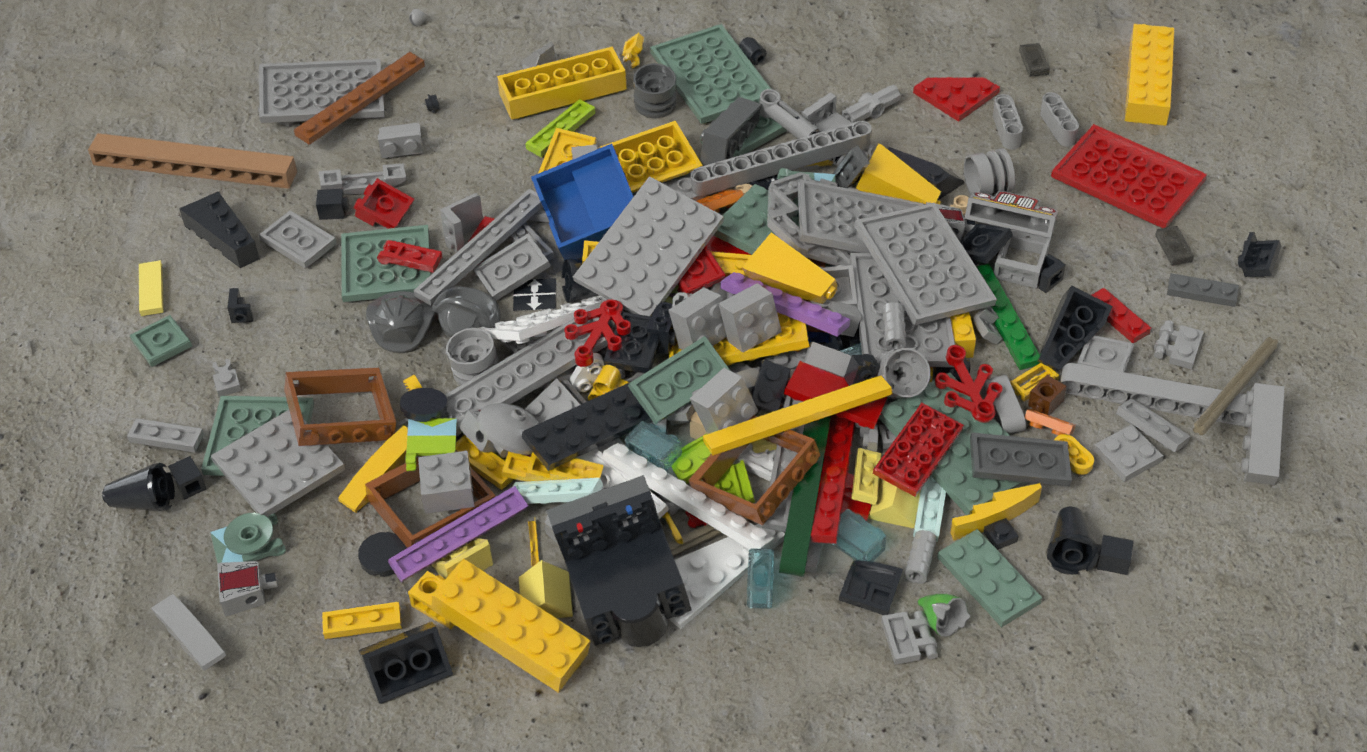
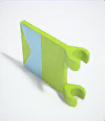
M431 418V421L427 422L408 420L406 471H416V456H432L456 452L457 418Z

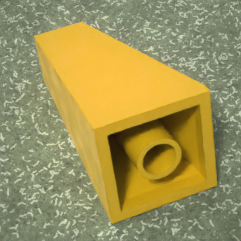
M878 143L869 161L870 164L865 169L856 189L862 192L924 204L926 202L940 204L941 201L937 200L941 193L940 190Z
M772 232L742 266L746 277L761 281L767 286L780 289L782 292L809 301L824 304L827 299H832L837 292L835 278Z

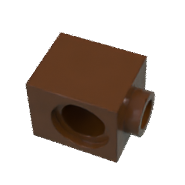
M1047 374L1030 391L1028 406L1035 411L1050 415L1064 401L1067 386Z

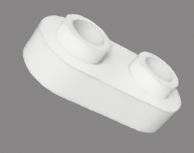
M593 353L594 362L590 366L581 367L577 365L572 373L570 383L578 392H586L593 387V383L604 366V361L600 354Z

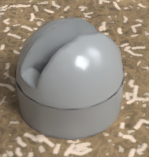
M413 9L410 13L409 21L413 26H419L426 20V15L419 9Z

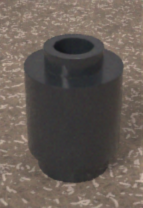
M746 37L739 44V48L752 65L761 64L765 60L767 51L754 38Z

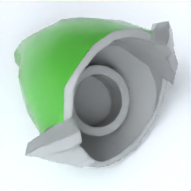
M932 594L918 600V605L923 608L928 624L940 636L952 635L960 627H965L966 621L970 619L971 615L967 612L965 601L955 595Z

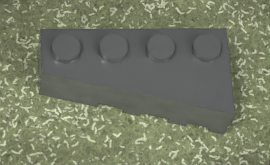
M738 97L733 103H730L725 111L721 112L716 120L712 121L707 129L703 130L701 134V141L703 142L700 159L703 166L733 158L735 150L740 151L745 138L751 135L759 123L761 103Z

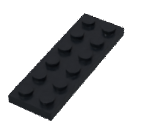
M629 383L522 431V438L544 467L550 471L653 421L629 389Z

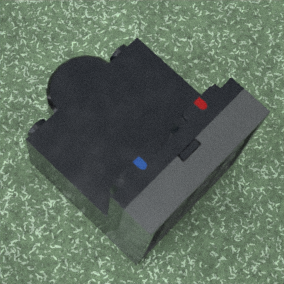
M644 475L546 510L595 646L607 644L618 637L629 646H649L659 641L665 634L668 627V619L680 617L686 612L692 611L683 580L662 529L655 503Z

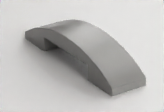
M404 164L382 165V172L342 176L340 169L319 171L321 189H343L344 194H363L368 184L373 185L377 178L394 187L406 181Z

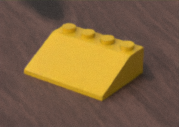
M676 121L609 143L614 147L632 193L639 191L649 176L662 183L691 173L694 169L703 166Z

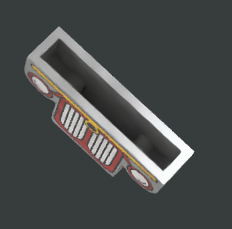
M998 191L995 196L973 192L968 198L964 219L1051 238L1054 233L1058 211L1053 208L1040 206L1041 200L1005 191Z

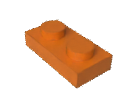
M1028 409L1025 414V419L1030 421V426L1043 429V426L1051 428V433L1055 435H1071L1076 426L1073 423L1033 409Z

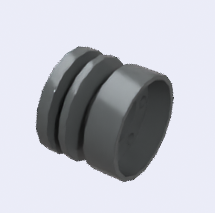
M658 63L646 64L640 67L633 77L635 109L641 115L648 118H661L671 114L676 106V76L674 71L670 67Z

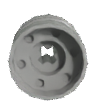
M1001 148L995 151H988L986 155L984 153H977L966 156L964 160V177L970 194L981 192L992 195V193L996 194L998 191H1013L1015 172L1007 150Z
M463 329L455 333L446 345V354L454 379L460 386L500 362L494 340L490 333L484 329Z
M898 348L881 353L875 358L880 365L877 376L881 375L892 387V394L887 399L910 398L920 394L927 387L930 380V367L927 359L921 352L913 348Z

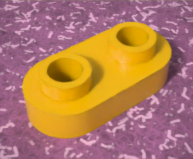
M1061 434L1055 437L1054 440L1068 442L1071 471L1080 475L1091 472L1094 457L1085 447L1070 435Z

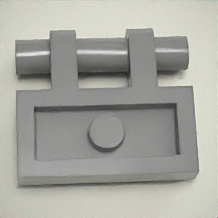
M1165 321L1159 330L1160 338L1154 345V356L1158 359L1163 358V355L1170 356V364L1192 370L1204 331L1183 325L1180 326L1179 331L1173 329L1174 323L1172 321ZM1168 340L1175 342L1174 346L1169 345Z
M921 610L914 613L915 619L909 620L907 611L884 615L881 618L895 665L920 660V651L922 650L926 652L928 659H935L938 656L936 640L931 636L929 630L931 626ZM914 631L920 633V639H915Z

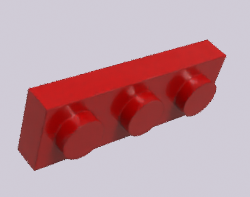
M1102 288L1092 294V296L1113 306L1106 321L1131 343H1135L1150 334L1151 327L1108 290Z

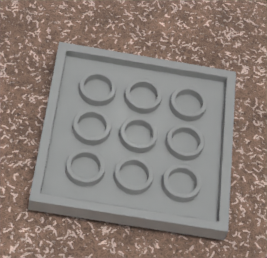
M289 410L211 455L214 464L253 510L261 516L263 514L267 517L345 470L344 463L326 444L298 446Z

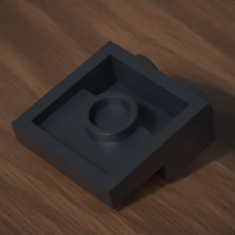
M976 224L960 243L974 265H977L979 262L988 263L1013 234L1010 228Z

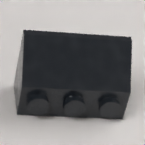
M432 621L358 650L379 704L453 675L438 629Z

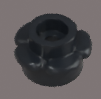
M428 94V98L425 99L428 111L432 110L434 114L435 111L440 110L436 94Z

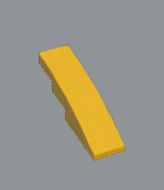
M403 425L368 459L338 497L339 502L353 512H358L369 502L367 500L365 484L406 463L408 427Z
M508 451L502 476L525 482L601 478L604 465L575 458L548 471L533 452L531 457Z
M1041 484L993 493L992 502L973 505L972 514L952 518L950 533L953 541L963 538L976 529L982 533L984 532V526L1004 518L1010 521L1039 502L1042 489Z

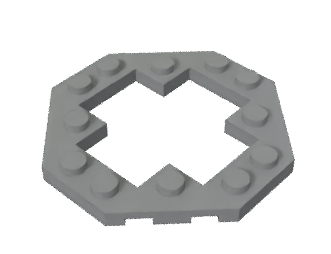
M802 172L772 181L768 188L767 226L775 235L805 257L835 266L850 265V253L858 252L801 242L800 228L790 219L799 213V207L790 199L798 197V183L800 179L837 186V183L822 178L819 182ZM849 187V188H848V189H852V190H857V191H859L858 189H855V188H852V187Z

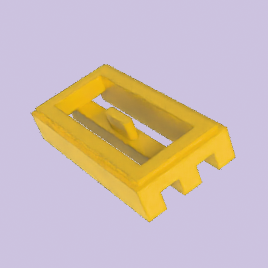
M1039 363L1010 381V384L1015 390L1014 393L1017 396L1021 395V400L1025 402L1030 397V391L1047 374L1056 380H1059V374L1052 368ZM1043 370H1045L1044 373H1042V374H1040L1039 376H1037V374H1039L1040 372H1042ZM1031 379L1029 382H1027V383L1024 384L1023 386H1021V387L1019 386V385H1021L1022 383L1026 382L1027 380Z

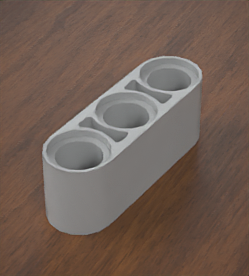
M1052 92L1044 94L1040 111L1041 117L1060 145L1066 147L1075 145L1079 123L1058 94Z
M1000 94L994 100L993 119L1002 145L1006 149L1014 150L1021 145L1023 126L1012 97Z
M1002 375L986 380L982 387L984 398L987 396V389L990 383L997 382L1003 388L1000 397L996 398L993 403L995 409L994 419L1008 434L1025 431V417L1008 377Z

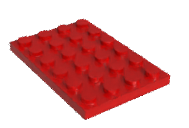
M1093 124L1051 172V177L1166 229L1205 182L1207 174Z

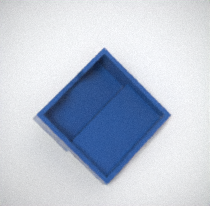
M612 144L531 176L540 202L549 219V226L557 247L564 260L583 257L584 241L600 242L634 197Z

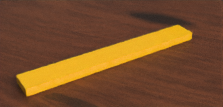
M880 375L703 435V441L712 456L889 396L892 394V387Z

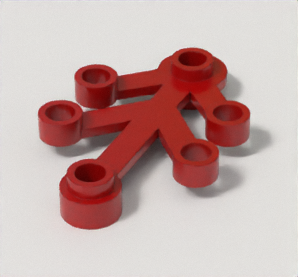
M609 299L601 303L600 308L588 312L584 309H578L574 312V321L577 324H585L588 320L600 317L598 321L579 327L569 324L564 328L565 337L569 340H574L578 336L591 332L585 344L579 346L574 353L575 363L578 366L587 367L594 362L592 350L602 334L608 342L610 350L617 351L621 349V337L614 335L608 325L609 321L613 320L617 326L618 334L627 335L631 332L630 322L624 320L621 316L623 311L621 302Z
M951 345L947 350L945 358L949 365L955 367L962 383L950 378L946 373H939L934 382L935 386L939 389L949 387L969 396L972 402L959 397L954 391H949L944 397V404L951 408L959 406L970 411L973 418L979 422L987 423L992 421L995 416L993 403L996 398L1000 397L1003 388L999 383L992 382L988 386L987 396L984 400L979 393L985 381L991 378L993 368L988 364L980 365L977 372L978 376L973 382L963 362L966 356L965 349L959 345Z

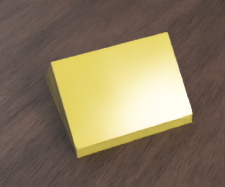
M879 478L878 499L876 505H871L868 519L914 528L920 491L914 497Z
M476 538L432 564V566L444 579L449 576L463 558L483 571L493 565L490 544L486 539Z
M541 560L519 577L521 596L555 618L573 617L568 571Z

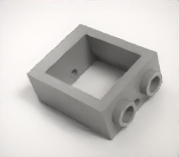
M1011 229L1013 236L1000 249L995 262L994 274L998 280L1037 288L1040 274L1043 271L1045 256L1049 252L1051 238ZM1009 248L1040 254L1037 266L1006 259Z

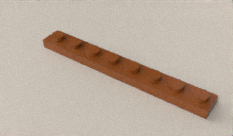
M408 52L295 128V136L309 145L425 67L424 60Z

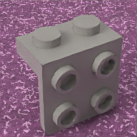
M831 92L802 111V116L819 128L820 132L852 123L836 112V96Z
M419 123L387 126L379 129V134L377 135L381 158L423 153Z
M477 193L440 209L445 244L449 249H453L455 253L465 246L463 235L477 229L483 219L481 198Z

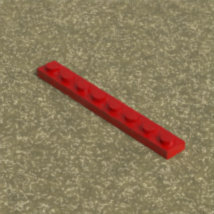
M835 414L831 415L811 531V542L837 544L855 430V422L839 418Z

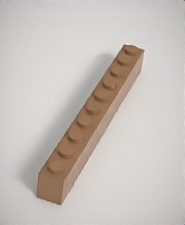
M97 133L88 149L92 163L96 166L289 189L297 174L294 156L100 133Z

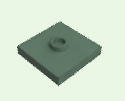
M171 315L129 335L131 341L151 367L192 347L191 341Z

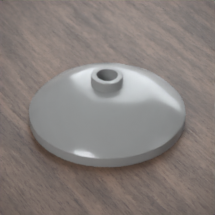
M506 403L490 404L481 409L477 417L479 429L488 440L509 452L525 455L532 454L533 451L522 438V431L539 424V421L534 416L518 406Z

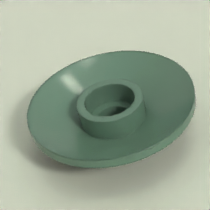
M259 513L240 515L226 527L224 543L235 554L248 555L264 548L271 540L273 525L270 519L263 514L262 516Z

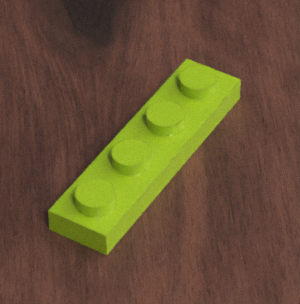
M579 99L525 143L526 149L542 158L548 150L556 128L575 131L595 114V107Z

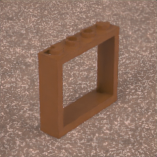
M379 367L286 372L284 391L298 446L386 441L395 434L396 420ZM298 380V384H294L293 381ZM372 391L380 420L304 424L297 396Z
M790 429L763 438L798 454L756 504L714 487L749 444L714 456L710 454L688 481L693 489L724 505L731 512L764 525L783 500L789 496L797 483L803 479L811 466L817 462L820 453L815 439Z
M416 457V471H406L405 463L365 484L367 500L407 548L496 497L471 468L473 494L478 499V501L474 502V507L463 508L412 535L384 499L420 481L418 457Z

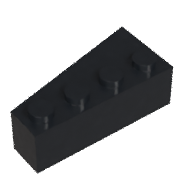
M219 191L179 208L184 226L188 230L192 229L200 239L204 238L212 248H217L224 257L239 268L260 260L254 239Z

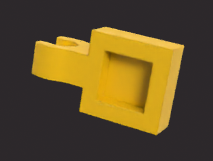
M639 32L625 42L622 53L624 62L631 61V68L636 67L640 63L638 54L643 49L644 37Z

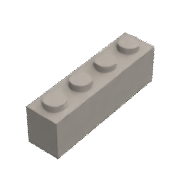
M1254 383L1251 391L1246 393L1245 405H1249V413L1245 414L1244 427L1248 428L1247 435H1244L1242 449L1246 450V458H1242L1241 472L1245 473L1244 481L1274 485L1279 478L1284 403L1283 386Z

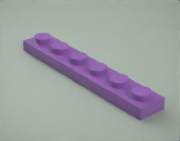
M733 272L721 281V289L732 294H737L758 283L773 294L777 312L832 335L839 336L850 326V319L842 316L840 313L829 311L820 305L802 300L798 296H792L782 292L780 289L767 286L761 281L750 279L741 273Z
M516 486L391 557L388 563L402 583L526 510L528 505Z

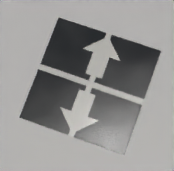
M556 278L530 279L514 289L513 311L555 309Z

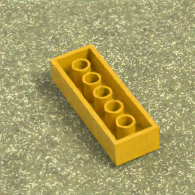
M1146 24L1133 25L1129 50L1124 121L1167 125L1171 106L1174 28Z
M613 47L497 76L499 94L511 120L573 104L579 99L585 101L627 89L626 71Z
M464 558L432 594V610L558 693L588 655L591 640Z

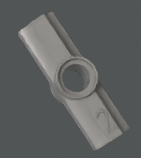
M894 84L875 94L867 92L860 97L858 103L843 110L842 116L852 123L862 121L868 117L878 118L886 107L901 100V94Z

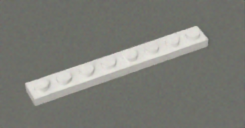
M617 443L603 451V460L632 478L644 475L650 489L754 553L760 555L773 545L775 538L766 533L765 530L754 526L742 516H738L726 509L724 505L713 501L704 493L693 489L684 481L675 478L664 469L647 461L646 458L632 452L625 445Z

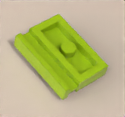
M703 436L665 458L677 478L687 484L691 476L711 453L704 444Z
M740 460V463L732 464L714 487L755 503L744 460Z

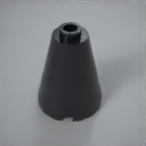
M570 258L564 260L562 265L561 278H565V286H562V291L567 303H575L598 296V294L578 284L573 279L574 274L582 265L581 260Z
M155 463L106 484L102 491V498L109 507L167 511L172 507V505H169L170 500L175 497L173 477L170 472H165L163 468L167 467L165 464Z
M1068 506L1062 508L1057 515L1047 548V559L1054 570L1063 574L1075 575L1079 574L1078 571L1086 569L1088 571L1092 569L1097 563L1099 554L1082 511L1077 507Z

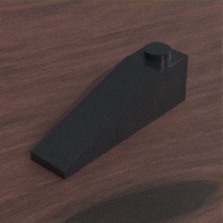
M887 148L941 191L937 200H940L964 184V180L949 169L894 148Z
M1071 286L1060 300L1037 361L1059 371L1105 325L1113 306Z

